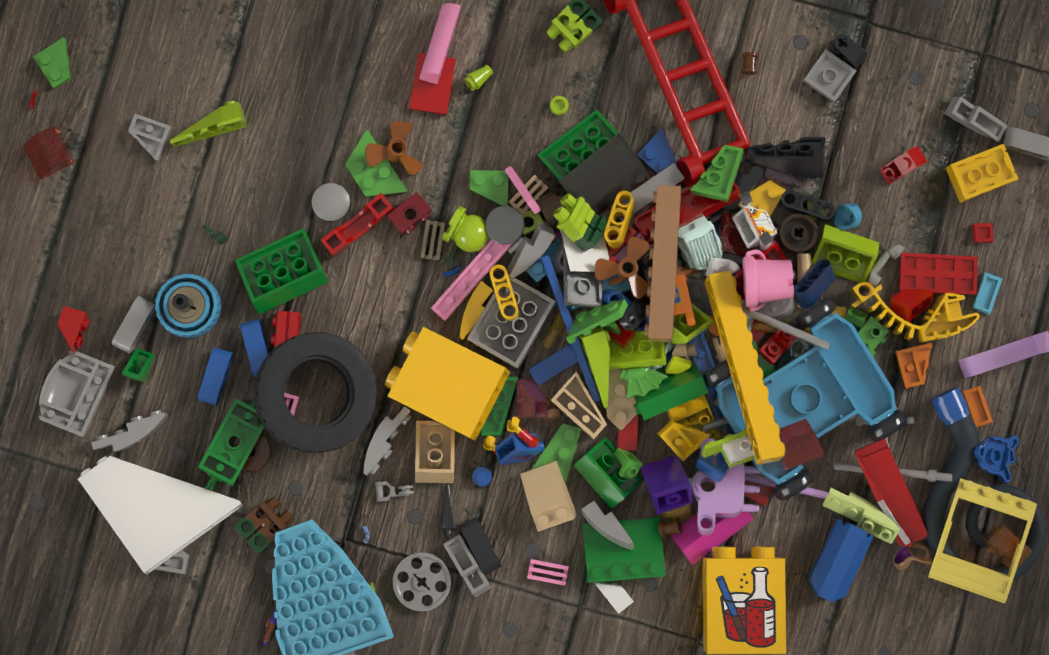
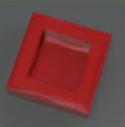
M993 223L972 224L973 243L994 242Z

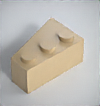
M576 371L550 401L592 439H595L607 424Z

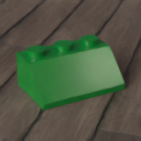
M604 437L573 466L612 509L625 499L643 479L638 473L633 480L621 477L618 474L622 465L619 464V459L614 455L617 449Z

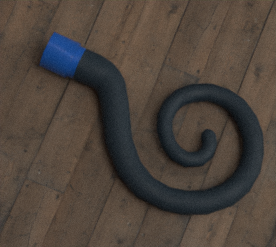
M958 387L949 389L930 400L954 441V447L939 472L952 474V482L940 480L933 482L923 510V522L927 530L925 539L934 558L944 530V515L951 495L959 485L960 478L963 479L975 460L974 449L979 445L977 427ZM1007 484L990 486L994 490L1009 493L1036 503L1032 496L1018 487ZM971 502L965 521V528L970 540L981 547H994L1001 543L1008 535L1007 527L999 525L991 535H985L980 532L978 518L985 506ZM1038 504L1013 581L1029 571L1040 557L1045 544L1046 523ZM946 540L943 553L962 559ZM1012 561L1006 565L988 569L1008 575Z

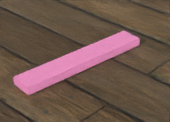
M491 239L431 309L446 321L514 243L502 245Z

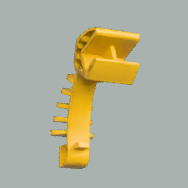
M861 282L850 289V292L857 300L850 305L852 308L857 307L872 297L875 303L865 310L867 314L879 307L882 311L874 317L877 322L886 314L889 317L883 324L886 329L891 327L895 321L898 325L892 333L899 335L904 327L908 328L904 339L911 340L915 330L917 331L919 343L941 340L958 334L972 326L980 317L978 313L962 316L959 301L964 300L965 296L945 293L938 296L931 310H928L927 315L923 318V324L916 326L897 316L877 294L882 289L881 284L873 288L870 283ZM860 286H863L867 289L866 296H861L859 294Z

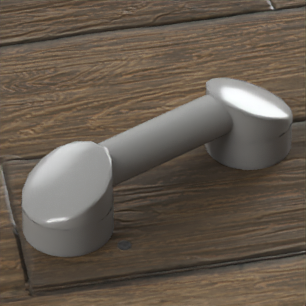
M900 244L885 250L872 267L867 282L873 288L880 282L881 277L877 274L890 257L896 260L904 250V247Z

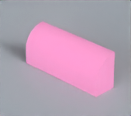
M446 3L441 6L420 73V80L438 85L459 18L461 5Z

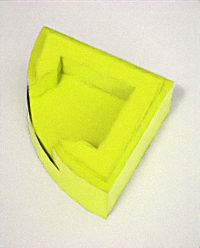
M673 355L665 371L668 374L682 373L691 367V361Z

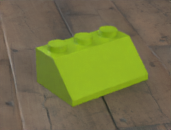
M825 224L811 260V267L816 262L827 259L831 262L835 275L858 283L866 282L878 256L879 242Z

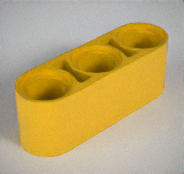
M621 191L617 194L604 231V238L611 248L622 246L635 209L634 198L628 191ZM625 199L630 200V202L626 205L621 204L622 201ZM618 217H624L622 222H615ZM612 235H618L616 240H609Z
M495 265L490 270V277L500 312L505 320L514 321L519 316V309L508 272L504 266ZM497 270H502L504 277L495 279L494 273ZM504 288L510 291L509 296L506 298L499 296L500 291ZM513 307L515 309L514 315L506 316L505 309Z

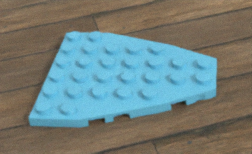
M312 519L275 533V568L272 571L273 599L276 600L274 616L277 618V629L275 633L282 655H344L394 637L379 597L344 551Z

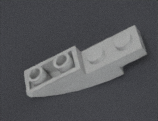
M404 406L393 421L386 416L374 433L364 463V474L366 476L370 473L373 475L379 469L378 463L382 458L386 460L393 452L390 450L392 445L387 441L388 439L393 440L399 433L398 427L401 424L405 426L411 419L409 415L411 411Z
M158 410L149 413L150 417H134L130 423L126 424L127 432L126 429L115 431V435L108 437L107 434L96 437L97 441L91 442L93 450L113 446L114 452H119L130 448L154 433L167 419L168 415Z

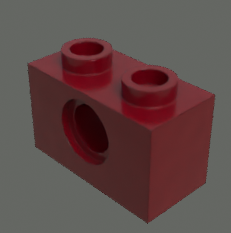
M415 192L388 214L387 217L402 235L405 233L409 235L416 229V224L420 221L424 223L431 217L430 213L432 210L418 192ZM408 211H415L416 217L409 220L406 218Z

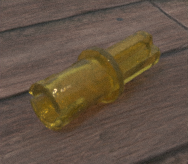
M560 312L552 326L548 327L549 330L541 342L543 346L551 350L558 336L562 335L560 332L564 327Z

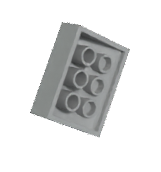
M509 277L519 309L518 318L514 321H507L503 318L494 292L467 340L518 370L556 306V301L520 280ZM504 288L500 291L499 296L506 298L509 296L510 291ZM513 307L505 309L506 316L514 315L515 309Z

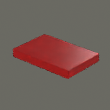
M418 53L409 109L447 115L456 59L446 57L437 85L419 79L426 54Z

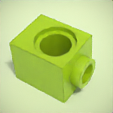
M532 210L521 214L524 220L530 218L534 222L532 227L524 226L523 236L535 232L539 223L544 225L539 213L534 214Z

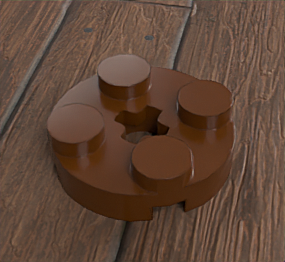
M260 434L254 445L256 448L254 452L256 454L248 456L242 469L249 471L258 470L268 462L271 449L268 440ZM238 437L233 442L232 447H237L240 444Z

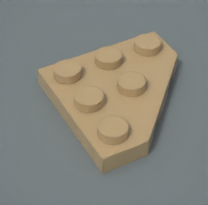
M622 369L609 370L606 415L607 419L621 431L637 414L633 404H636L634 396L627 398V380L620 378Z

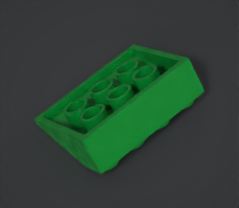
M596 109L539 152L537 156L563 190L577 199L634 157L629 143Z
M304 228L235 260L251 302L259 315L329 282Z
M659 517L618 521L633 541L634 549L632 550L609 541L589 523L582 524L588 583L666 576L662 537L658 528Z

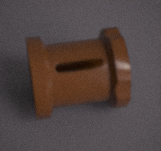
M744 52L742 54L744 61L741 73L747 75L758 74L756 64L759 54Z
M678 517L672 521H661L658 523L659 532L663 539L673 534L680 535L683 532L682 524Z

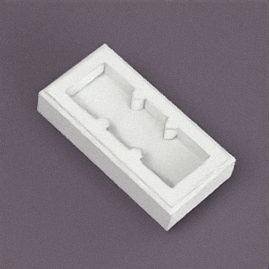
M748 435L725 443L722 446L730 464L754 455Z

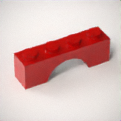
M380 193L368 202L352 219L322 238L321 242L335 258L386 218L394 209L383 194Z

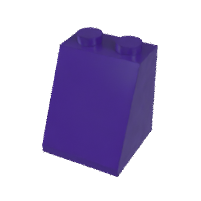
M677 455L667 456L655 463H647L640 468L657 515L694 503L690 482Z

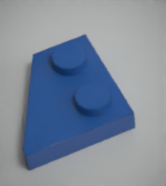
M660 129L636 156L656 174L673 163L677 167L663 129Z

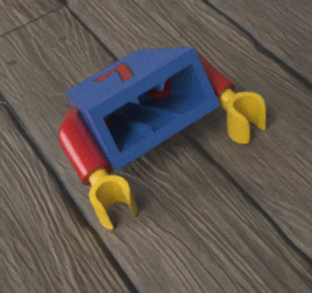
M512 417V422L510 420L507 422V430L517 433L511 434L497 446L494 445L496 439L493 436H487L484 439V449L494 450L499 465L526 462L544 451V443L538 441L535 433H528L524 428H520V420L517 417Z

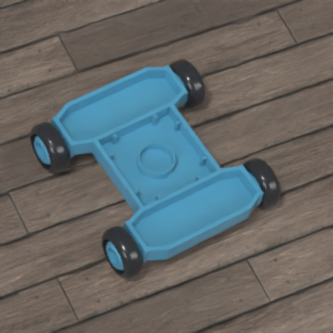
M829 297L818 301L796 316L798 326L802 329L809 328L808 331L811 335L831 343L829 349L826 350L813 344V348L763 378L764 386H767L769 392V403L774 408L773 417L780 429V441L785 446V456L779 461L757 465L755 459L752 461L762 475L771 479L774 484H777L773 492L780 501L797 495L814 481L810 470L803 469L799 450L855 414L868 424L869 427L866 433L873 442L889 437L907 423L904 413L901 410H897L894 389L853 324L840 317L838 313L832 314L836 309V305ZM727 359L706 371L702 377L708 387L716 386L718 407L735 434L745 429L746 425Z

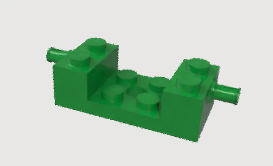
M236 398L198 466V469L206 472L211 477L205 488L213 491L217 481L225 482L231 486L234 485L264 429L256 412L254 398L250 405ZM230 437H238L240 444L237 447H231L228 443Z

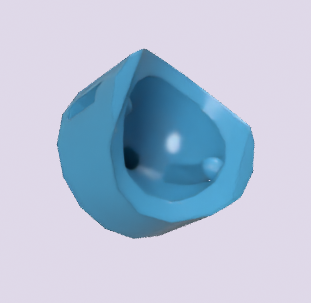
M853 203L840 204L835 216V226L841 230L858 227L862 220L860 208Z

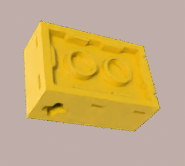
M1004 144L946 167L960 203L1018 180L1010 157L1005 152Z

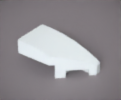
M595 582V585L618 614L634 602L623 587L616 582Z

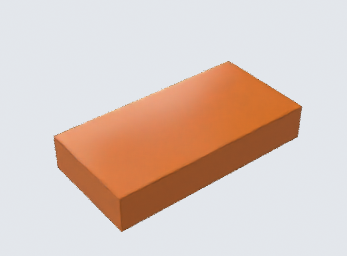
M981 386L961 391L976 427L993 422Z

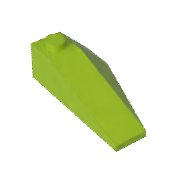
M236 101L226 102L225 106L219 107L172 138L170 144L173 147L246 128L247 124L241 104Z
M598 325L591 331V334L587 336L581 334L578 338L584 354L588 358L587 363L591 374L594 375L593 380L600 396V402L604 408H607L610 356L608 342L611 340L608 331H604Z

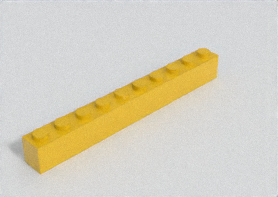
M731 271L709 274L704 283L756 463L760 465L779 461L785 456V446L780 441V429L773 417L774 408L768 400L769 392L767 386H764L763 371L758 366L757 351L753 349L752 333L748 331L746 325L747 316L741 308L742 299L736 291V279L734 276L732 277Z

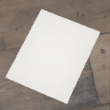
M563 229L561 230L570 271L595 272V262L598 259L609 260L603 232L597 245L583 252L563 232Z

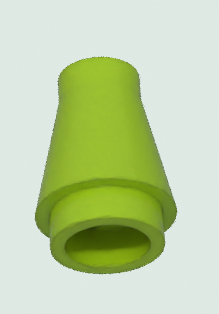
M485 65L467 74L464 81L472 91L478 90L493 74V71L488 65Z

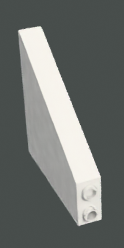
M112 456L108 458L103 457L97 462V466L84 470L80 474L81 477L78 478L146 575L243 506L239 500Z

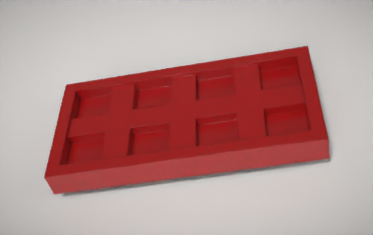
M902 252L900 254L899 291L903 289L932 290L934 293L977 295L978 257Z

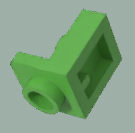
M617 448L614 455L619 459V464L622 465L618 474L621 477L633 480L643 464L632 452Z

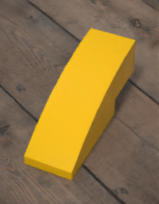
M483 281L474 290L466 306L460 330V339L462 341L465 340L485 309L483 304L493 293V290Z

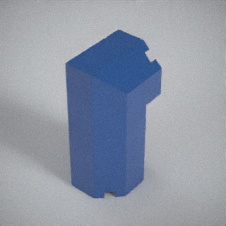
M837 518L816 562L812 564L806 577L811 592L830 602H834L847 595L873 539L872 534H868L865 530L850 523L842 522L843 520Z

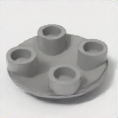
M327 183L320 186L312 197L314 212L318 217L327 221L339 220L347 213L350 206V198L347 191L335 183Z

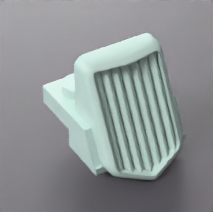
M705 216L679 228L678 248L690 269L707 270L710 258H722L724 250L720 238L716 234L712 222L707 221Z

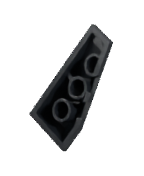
M803 137L798 142L790 143L789 140H785L780 145L767 143L747 148L745 161L803 178H823L825 137Z

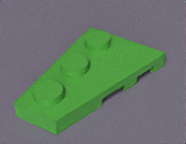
M562 423L532 469L557 461L566 484L581 428Z

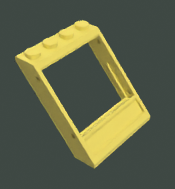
M960 478L928 577L1006 603L1037 503ZM958 498L1027 521L1008 575L943 553Z

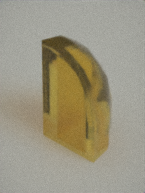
M688 504L661 515L670 521L676 517L681 521L693 516V512L690 508L691 505Z

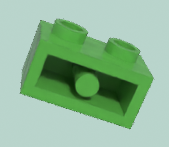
M872 316L867 318L862 328L860 327L857 330L872 356L876 353L874 351L878 344L881 346L887 340L886 334L889 332Z

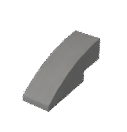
M961 96L953 97L944 113L967 128L996 142L1000 141L1008 126L980 106L972 105Z
M539 223L531 239L523 237L508 267L509 277L514 278L521 274L543 255L555 237L553 228Z
M595 501L581 509L584 518L598 533L623 548L634 549L633 541L612 512L604 515Z
M460 534L443 544L475 598L492 588Z

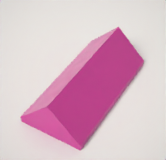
M741 512L735 518L715 517L713 533L705 536L700 534L697 529L698 513H696L682 524V534L670 536L691 565H694L711 552L712 547L719 546L751 522L753 517L750 512ZM708 521L701 523V526L705 529L712 526Z

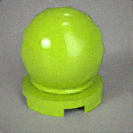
M459 206L450 220V226L444 232L442 240L449 242L454 239L456 245L466 252L480 251L490 240L486 232V221L474 214L466 216V208Z

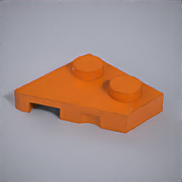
M932 343L895 352L904 389L925 383Z

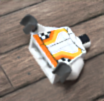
M749 191L739 195L741 210L732 219L747 249L759 246L761 250H767L774 241L773 237L777 234L778 225L775 221H771L765 210L756 209L750 205L753 200Z

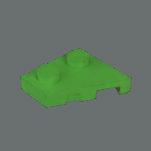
M64 37L33 56L54 89L71 80L67 40Z
M470 170L471 191L501 206H508V175L505 171Z

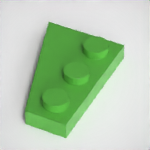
M724 145L713 159L707 171L700 176L698 183L691 188L690 193L728 202L744 153L743 148Z
M625 299L612 301L607 305L596 306L592 310L578 313L566 337L569 344L575 342L576 337L581 334L584 336L591 334V331L596 326L604 327L623 317L628 306Z

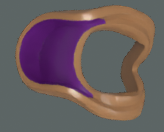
M918 541L909 547L902 546L894 555L893 563L895 567L899 570H905L912 561L926 563L927 566L932 565L933 560L931 559L929 546ZM911 548L925 549L926 558L913 555L910 551Z

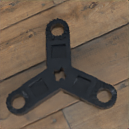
M637 260L638 271L636 274L648 282L642 265ZM624 263V268H626L624 270L627 271L626 273H630L632 270L631 265ZM647 294L641 298L633 296L634 300L626 308L623 317L619 319L620 324L623 325L622 327L625 330L631 331L635 329L647 317L646 305H650V297H647Z

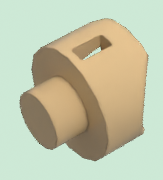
M687 342L684 344H674L672 356H678L690 360V357L697 356L695 343L688 344Z

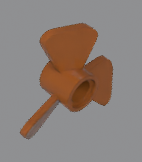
M394 121L390 125L392 140L387 146L369 143L365 148L368 166L373 168L387 159L393 163L400 161L406 172L411 176H415L421 171L422 164L405 154L407 144L404 140L411 132L412 124ZM392 148L398 149L399 153L394 152Z
M637 237L630 238L627 243L626 258L618 263L603 258L595 262V278L602 281L618 274L621 278H628L632 295L635 298L643 297L647 294V288L650 284L636 274L638 271L636 261L649 250V243ZM624 263L631 265L632 270L630 273L623 271L622 266Z

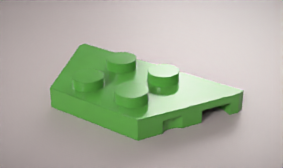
M368 130L365 131L345 165L366 198L375 197L380 193L383 196L407 193V189L387 159L373 168L368 166L365 148L369 143H377Z

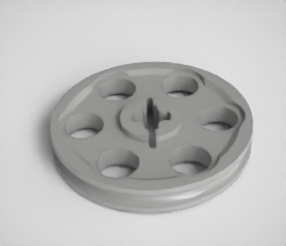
M421 552L409 555L399 563L393 575V589L396 597L404 606L415 611H428L438 607L448 596L451 587V576L448 567L439 557L430 553ZM416 557L422 560V566L418 569L413 568L411 565L412 559ZM433 562H438L441 565L440 572H431L430 565ZM400 572L408 574L409 579L407 582L402 583L398 580ZM417 577H425L427 579L425 583L430 588V590L423 585L419 587L417 585L419 582L417 580ZM438 581L445 582L446 590L443 592L437 591L435 584ZM410 590L414 593L412 601L404 600L403 593ZM430 595L433 598V603L430 606H425L422 603L423 596Z

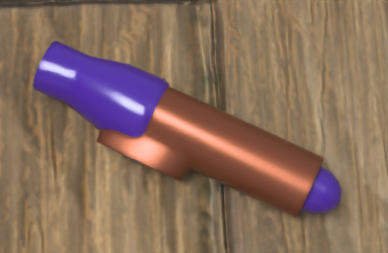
M274 612L268 617L265 625L267 629L262 639L264 645L270 643L277 624Z

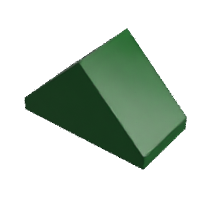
M136 348L122 375L146 382L155 354Z

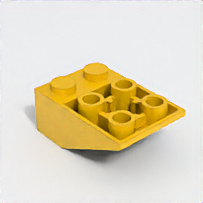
M705 395L667 410L672 421L702 430L701 425L714 421ZM718 427L707 431L710 435L709 438L715 441L722 438Z

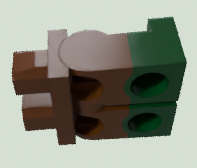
M272 497L266 502L263 501L234 526L245 540L249 539L247 542L258 554H261L275 540V533L287 529V525L293 519V516L287 510L280 516L274 512L281 505L276 497Z

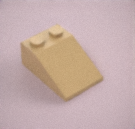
M416 421L415 483H454L455 430L437 421Z
M557 461L520 474L531 515L538 532L573 520L576 517V510Z

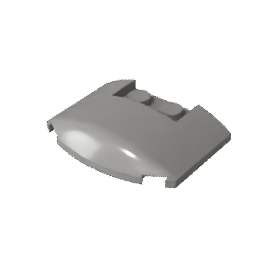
M69 351L70 354L62 360L60 359L54 365L44 382L39 399L41 411L39 419L84 437L111 382L115 366L78 351L76 353Z

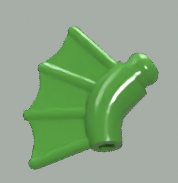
M651 367L622 369L620 374L622 380H627V398L637 395L644 397L649 391L658 390L659 384L668 378L667 375L655 371Z

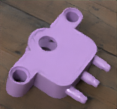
M709 438V439H705V440L702 442V444H701V455H702L703 447L705 446V444L708 443V442H710V441H715L714 439ZM743 463L731 467L721 482L715 481L701 471L696 473L692 480V494L698 501L697 529L700 534L707 536L713 533L715 517L735 518L741 512L759 511L758 505L744 504V493L760 492L759 486L744 485L745 474H760L756 467L744 466ZM705 482H711L715 488L711 492H706L702 490L701 485ZM708 521L712 526L705 529L701 526V523Z

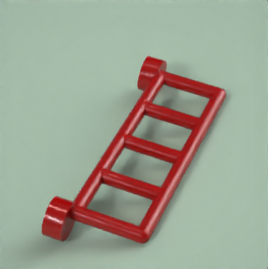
M603 0L610 14L627 10L690 155L677 160V168L685 178L682 183L686 187L698 183L700 176L705 172L703 165L712 162L724 146L722 145L702 153L689 125L690 122L724 110L737 139L725 145L743 148V150L748 148L750 140L689 1L676 0L684 19L648 31L636 4L637 0ZM688 29L701 59L666 72L653 41ZM706 69L719 100L684 112L671 82Z

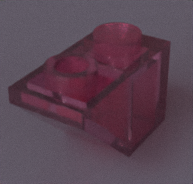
M517 380L518 418L535 419L547 417V398L534 380Z

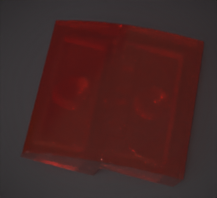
M724 211L720 226L722 251L746 257V252L755 250V248L747 249L732 219L735 214Z

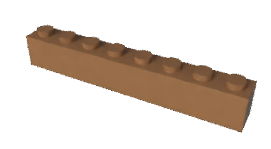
M657 185V191H653V203H656V210H652V222H655V229H651V240L654 241V248H650L649 259H653V266L649 267L648 278H652V283L647 288V297H651L650 305H646V316H649V324H645V336H648L649 341L672 342L681 186Z

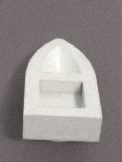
M710 258L705 275L708 276L709 274L731 271L732 275H734L741 269L732 260Z

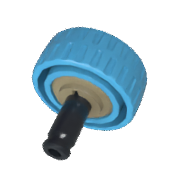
M185 273L168 279L161 286L155 300L156 315L161 325L170 333L182 338H197L207 334L217 324L222 310L221 298L216 288L207 279L195 274Z

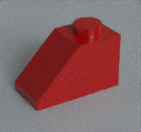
M903 289L898 294L892 296L890 309L903 320L910 322L931 307L934 291Z

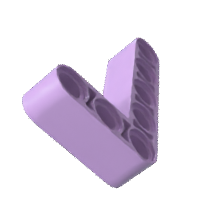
M1049 331L958 360L964 379L1049 352Z

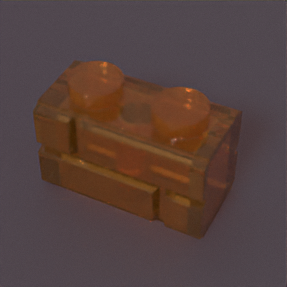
M999 524L984 542L988 545L986 548L992 554L1000 555L1003 558L1001 562L1010 568L1017 545L1020 544L1021 540L1007 527ZM1024 545L1017 568L1032 553V550Z

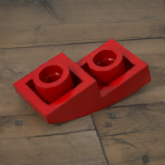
M778 329L757 353L772 365L797 337Z

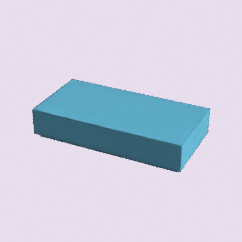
M984 272L971 309L990 315L1002 278Z

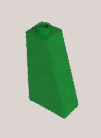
M692 361L691 367L688 370L679 374L668 375V378L659 384L658 390H651L644 397L634 396L636 404H633L637 415L641 414L643 419L647 420L709 392L701 373Z

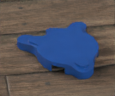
M1014 435L1008 438L988 436L974 449V455L977 458L980 469L985 473L997 475L1002 483H1009L1012 476L1008 465L1016 461L1014 449L1019 443V438Z

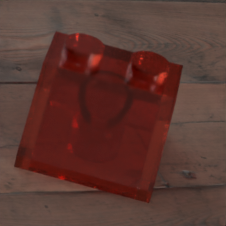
M54 126L35 134L24 145L40 180L75 164L59 130Z
M807 419L780 428V441L785 446V456L780 459L784 470L791 469L824 455L818 438Z

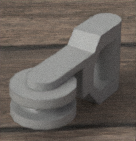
M388 481L375 482L376 502L389 501L392 497L409 496L410 493H414V491L410 490L413 488V485L398 487L402 491L397 494L396 486L393 487ZM383 485H387L390 488L388 497H384Z

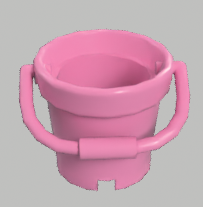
M760 250L746 252V257H743V282L746 307H749L750 312L759 310L768 301L794 298L791 260H766L765 255ZM757 254L761 260H755L751 255Z

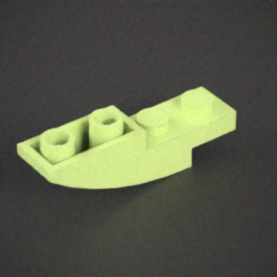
M831 488L822 506L858 522L856 527L890 544L893 543L900 530L880 509L852 492L847 496Z

